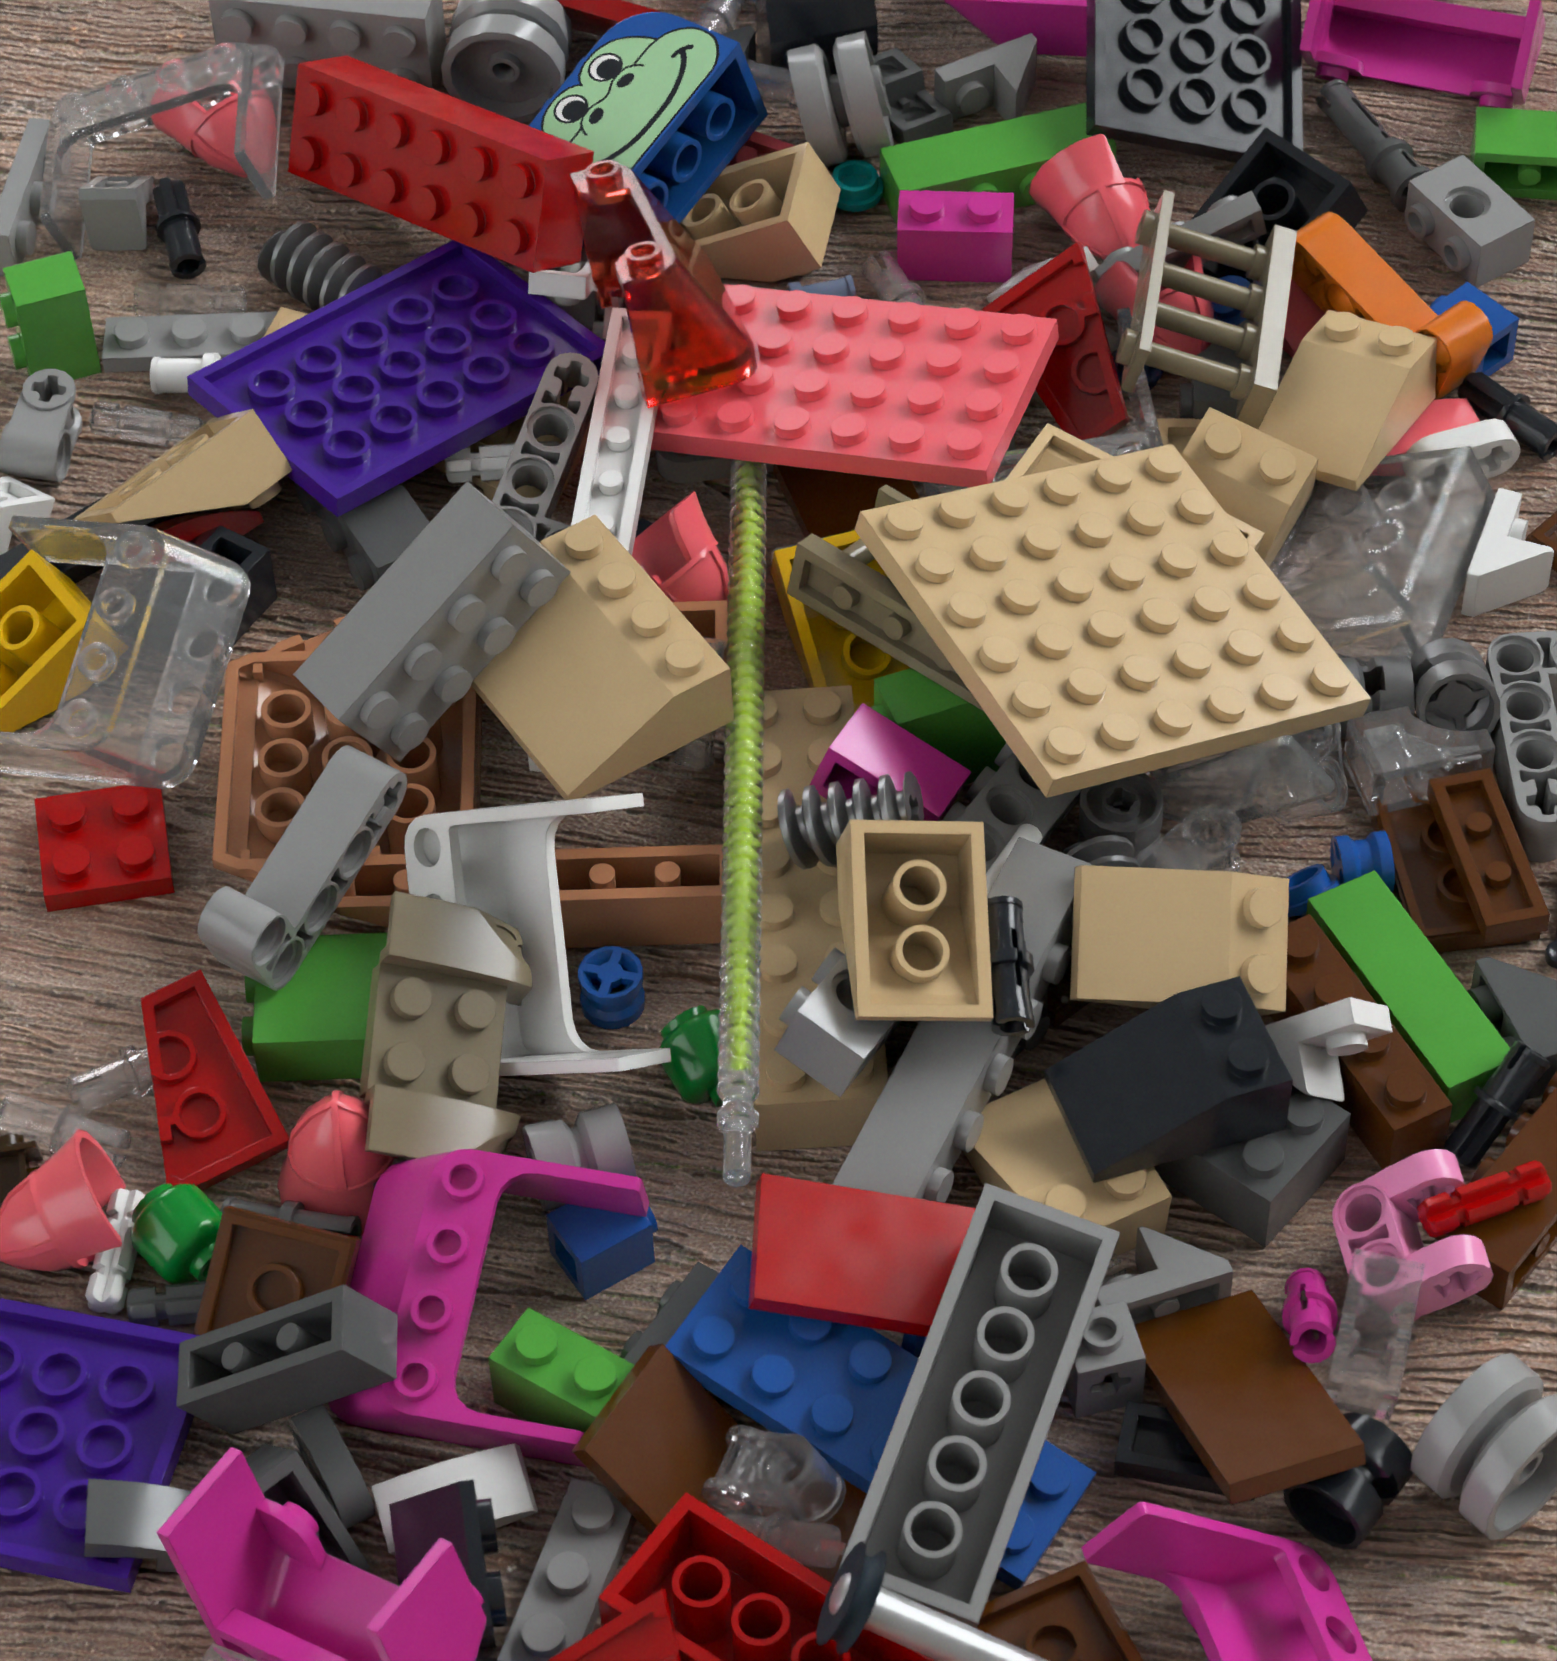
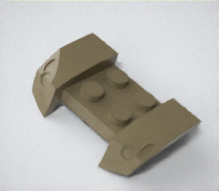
M398 891L392 894L386 947L380 951L379 964L372 969L359 1098H365V1104L369 1105L365 1143L366 1152L408 1160L458 1149H475L499 1154L505 1153L509 1142L517 1131L521 1117L511 1112L496 1109L506 1002L521 1006L522 1000L533 988L530 966L522 956V946L524 944L518 929L478 908Z

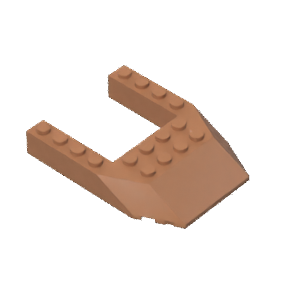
M727 600L672 602L730 668ZM345 616L333 620L334 628ZM332 630L304 641L297 634L277 642L268 651L252 652L227 662L212 854L213 867L253 882L329 760L341 747L350 745L405 773L408 781L404 798L397 812L333 913L388 928L392 894L395 891L409 893L404 844L405 835L410 823L416 817L425 814L480 809L483 704L486 703L471 686L468 692L461 699L453 702L433 724L424 741L416 748L410 750L399 762L340 722L293 675ZM732 844L555 849L565 948L735 942L733 938L734 872Z

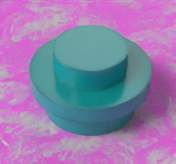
M850 160L839 164L834 169L832 177L841 189L837 204L839 209L861 212L874 207L880 202L883 197V181L877 174L874 166L865 161Z

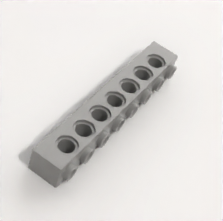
M1007 743L994 761L1000 767L998 771L995 772L986 766L965 796V798L971 801L968 807L957 801L942 820L984 822L986 872L1022 824H1031L1037 827L1042 834L1040 845H1044L1079 802L1082 791L1080 789L1046 798ZM834 948L812 978V981L818 985L816 989L810 992L802 986L779 1017V1020L788 1025L774 1050L841 1098L902 1021L855 1019L846 953L844 954L837 948Z

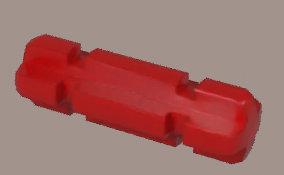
M1533 1160L1514 1167V1170L1510 1171L1509 1174L1506 1171H1502L1457 1187L1450 1195L1447 1192H1443L1426 1198L1417 1207L1418 1216L1427 1235L1438 1237L1455 1231V1228L1459 1227L1460 1223L1466 1227L1514 1210V1207L1518 1206L1519 1202L1525 1206L1542 1200L1552 1191V1185L1544 1165L1540 1161Z

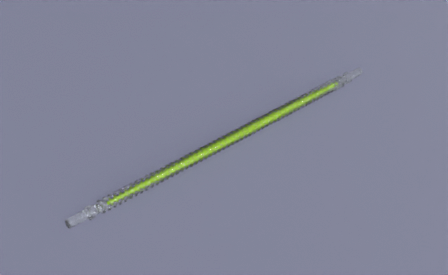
M730 459L731 489L729 494L731 500L729 503L730 535L728 538L730 557L728 560L729 582L727 585L729 604L727 607L728 629L726 634L728 641L726 644V661L731 673L734 721L726 724L724 731L726 738L724 747L726 752L723 770L725 775L723 782L725 789L723 794L724 819L722 822L724 844L722 847L723 872L721 878L723 885L721 888L722 913L720 917L722 923L720 934L722 939L720 942L721 955L719 959L721 964L719 991L721 995L719 998L720 1012L718 1015L720 1022L718 1028L720 1037L718 1049L720 1053L717 1059L719 1065L717 1093L723 1103L722 1108L717 1111V1127L724 1133L723 1181L733 1187H742L751 1180L752 1133L756 1128H759V1112L754 1109L753 1102L760 1093L758 1084L760 1078L758 1069L760 1057L758 1053L761 1047L759 1042L761 1033L759 1026L761 1019L759 1011L761 1005L759 996L761 985L759 981L762 975L760 970L762 961L760 955L762 948L760 941L762 934L760 926L762 921L760 912L762 901L760 897L762 894L761 881L763 878L761 873L763 865L761 842L763 839L762 801L764 798L762 793L764 786L762 764L764 761L763 712L765 709L763 703L765 681L763 676L765 673L764 638L766 635L764 630L766 623L764 603L766 600L767 463Z

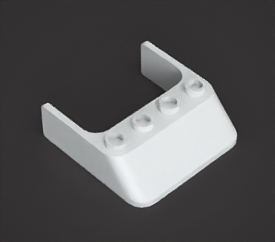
M643 793L425 814L416 817L408 826L405 835L404 851L409 894L478 908L519 930L524 944L522 946V956L530 966L533 988L524 997L521 1006L506 1002L499 1076L619 1072L672 1062L670 1048L599 1051L591 1049L582 1042L576 1032L573 1021L555 857V833L559 823L566 815L644 806Z

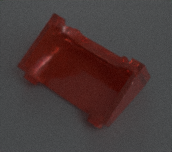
M600 160L590 164L585 170L570 173L595 296L601 309L613 306L611 297L624 298L639 369L637 375L640 390L647 407L651 408L735 385L751 377L757 369L753 341L710 258L629 167L620 165L614 160Z

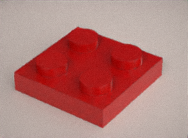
M160 780L34 799L43 896L47 912L175 893L164 797Z

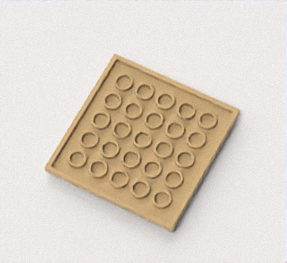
M1173 444L868 509L859 513L854 530L1046 798L1362 717L1371 700L1368 693Z

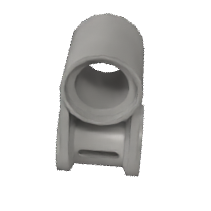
M44 369L33 373L24 382L12 417L6 424L0 439L1 473L59 483L64 481L69 470L72 452L82 431L83 424L79 411L73 406L76 397L75 383L73 378L66 372L58 369Z

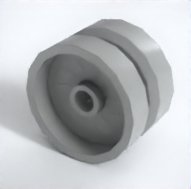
M459 0L453 14L449 31L450 39L445 48L441 65L443 85L450 96L520 123L533 121L543 104L552 98L564 83L566 74L565 64L569 58L572 44L571 20L561 3L557 0Z
M865 31L836 38L833 46L836 75L831 74L824 51L816 44L787 51L791 81L805 138L826 168L838 166L847 161L849 149L845 127L850 126L857 149L866 158L880 155V148L894 145L888 117L891 115L884 80L879 65L875 64Z
M1513 1353L1500 1354L1484 1363L1455 1389L1440 1406L1423 1431L1414 1449L1410 1466L1413 1474L1441 1499L1461 1495L1459 1512L1489 1540L1502 1539L1520 1528L1557 1491V1394L1542 1397L1544 1383L1541 1377Z

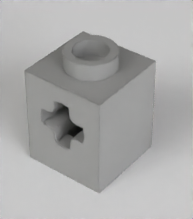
M1126 1300L1093 1308L1065 1385L1075 1418L1126 1407L1127 1400L1143 1403L1146 1356ZM1110 1374L1113 1382L1100 1385L1105 1379V1375Z

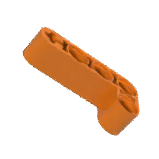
M1325 212L1297 230L1291 278L1324 313L1328 310L1350 312L1362 319L1389 326L1406 327L1415 333L1437 338L1436 391L1434 400L1442 399L1462 385L1464 378L1470 372H1476L1493 339L1492 326L1488 317L1478 306L1468 301H1459L1438 316L1338 214Z

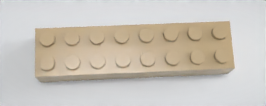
M852 685L754 691L752 856L749 870L750 919L746 952V1006L751 1053L756 1150L759 1152L853 1146L888 1081L885 1043L841 1098L774 1050L788 1025L779 1020V1017L790 1000L802 986L810 992L816 989L818 985L812 981V978L834 948L845 954L838 904L837 865L827 866L819 860L815 867L802 870L794 863L788 853L779 826L778 795L781 790L789 788L796 805H802L804 787L810 785L829 746L854 715ZM732 692L734 721L727 724L733 808L736 692ZM819 795L821 802H827V799Z

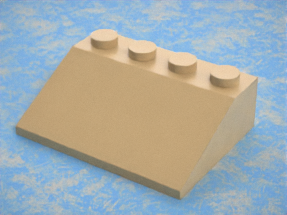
M596 515L590 516L540 541L571 573L558 586L553 598L545 605L539 607L516 632L508 648L497 654L471 684L473 689L564 800L580 799L734 721L729 666Z

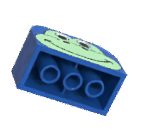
M648 12L629 17L610 28L590 52L577 63L574 71L552 98L543 104L540 112L529 126L594 151L582 248L608 252L609 266L610 257L653 258L766 118L768 113L738 41L674 14Z

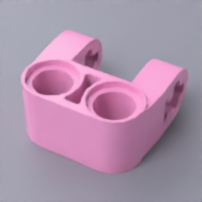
M1425 1150L1386 1167L1366 1180L1344 1190L1336 1200L1332 1211L1334 1229L1347 1274L1354 1290L1393 1322L1408 1323L1415 1321L1421 1316L1448 1307L1478 1293L1492 1281L1493 1272L1481 1239L1472 1235H1456L1439 1240L1426 1247L1423 1245L1417 1225L1420 1222L1417 1207L1426 1198L1443 1192H1447L1450 1195L1451 1192L1455 1191V1188L1465 1185L1455 1154L1448 1150Z

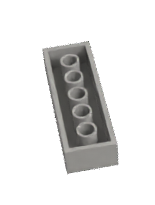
M985 1183L841 1564L852 1548L861 1541L866 1544V1554L873 1557L876 1553L883 1550L886 1553L887 1565L881 1587L977 1629L1108 1270L1120 1232Z

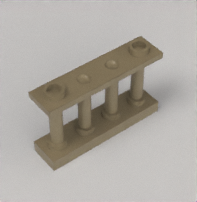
M1163 190L1155 211L1144 210L1136 231L1135 243L1142 245L1143 249L1131 326L1125 329L1116 355V363L1124 365L1120 390L1132 393L1144 366L1147 365L1230 391V398L1238 400L1235 419L1259 429L1278 390L1297 231L1275 224L1265 246L1256 244L1253 249L1170 223L1175 193ZM1169 247L1246 271V278L1252 279L1253 283L1247 288L1166 263V249ZM1163 286L1240 310V316L1248 319V323L1246 322L1242 328L1158 302L1160 288ZM1158 326L1235 350V357L1243 359V363H1240L1238 368L1154 343L1152 342L1154 328Z
M885 484L878 490L875 508L912 499ZM813 533L797 543L787 594L984 711L891 580L867 566L875 558L861 539L843 551Z

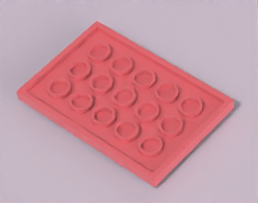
M722 284L660 397L651 450L969 488L992 483L1059 339L1057 319L1033 317L1027 314L976 311L970 308L919 305L914 302L900 303L862 299L857 296L843 297L814 294L801 290L786 291L757 288L744 284Z

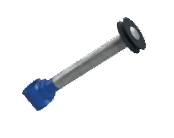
M863 1541L852 1548L837 1571L826 1595L816 1630V1643L822 1646L829 1640L836 1641V1652L839 1655L846 1653L851 1648L864 1628L936 1661H1048L881 1587L887 1565L886 1553L881 1550L873 1557L866 1554V1544Z

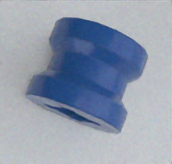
M1386 831L1370 832L1365 839L1353 840L1348 835L1332 836L1330 842L1331 873L1338 877L1341 884L1375 870L1393 893L1395 885L1394 858Z
M605 946L594 949L583 958L578 967V984L581 989L580 1007L584 1017L593 1025L603 1029H619L629 1026L639 1019L645 1007L643 967L639 958L630 950L619 946ZM613 988L621 989L619 992L612 993Z

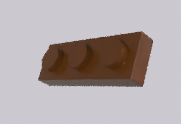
M1491 768L1429 779L1427 798L1484 942L1547 931L1550 913Z

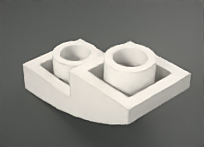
M514 1443L471 1453L371 1486L389 1554L395 1555L389 1504L458 1481L474 1479L477 1500L491 1498L496 1528L538 1513L520 1446Z

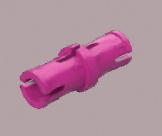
M1309 1267L1300 1268L1292 1272L1287 1278L1284 1287L1287 1298L1284 1300L1281 1311L1283 1326L1290 1335V1346L1294 1345V1349H1292L1293 1354L1303 1362L1319 1363L1328 1359L1334 1352L1336 1340L1335 1336H1333V1331L1336 1329L1338 1322L1336 1303L1329 1294V1285L1325 1284L1327 1281L1325 1275L1317 1269ZM1303 1290L1305 1292L1307 1301H1304L1301 1298V1292ZM1313 1329L1318 1330L1319 1338L1315 1340Z

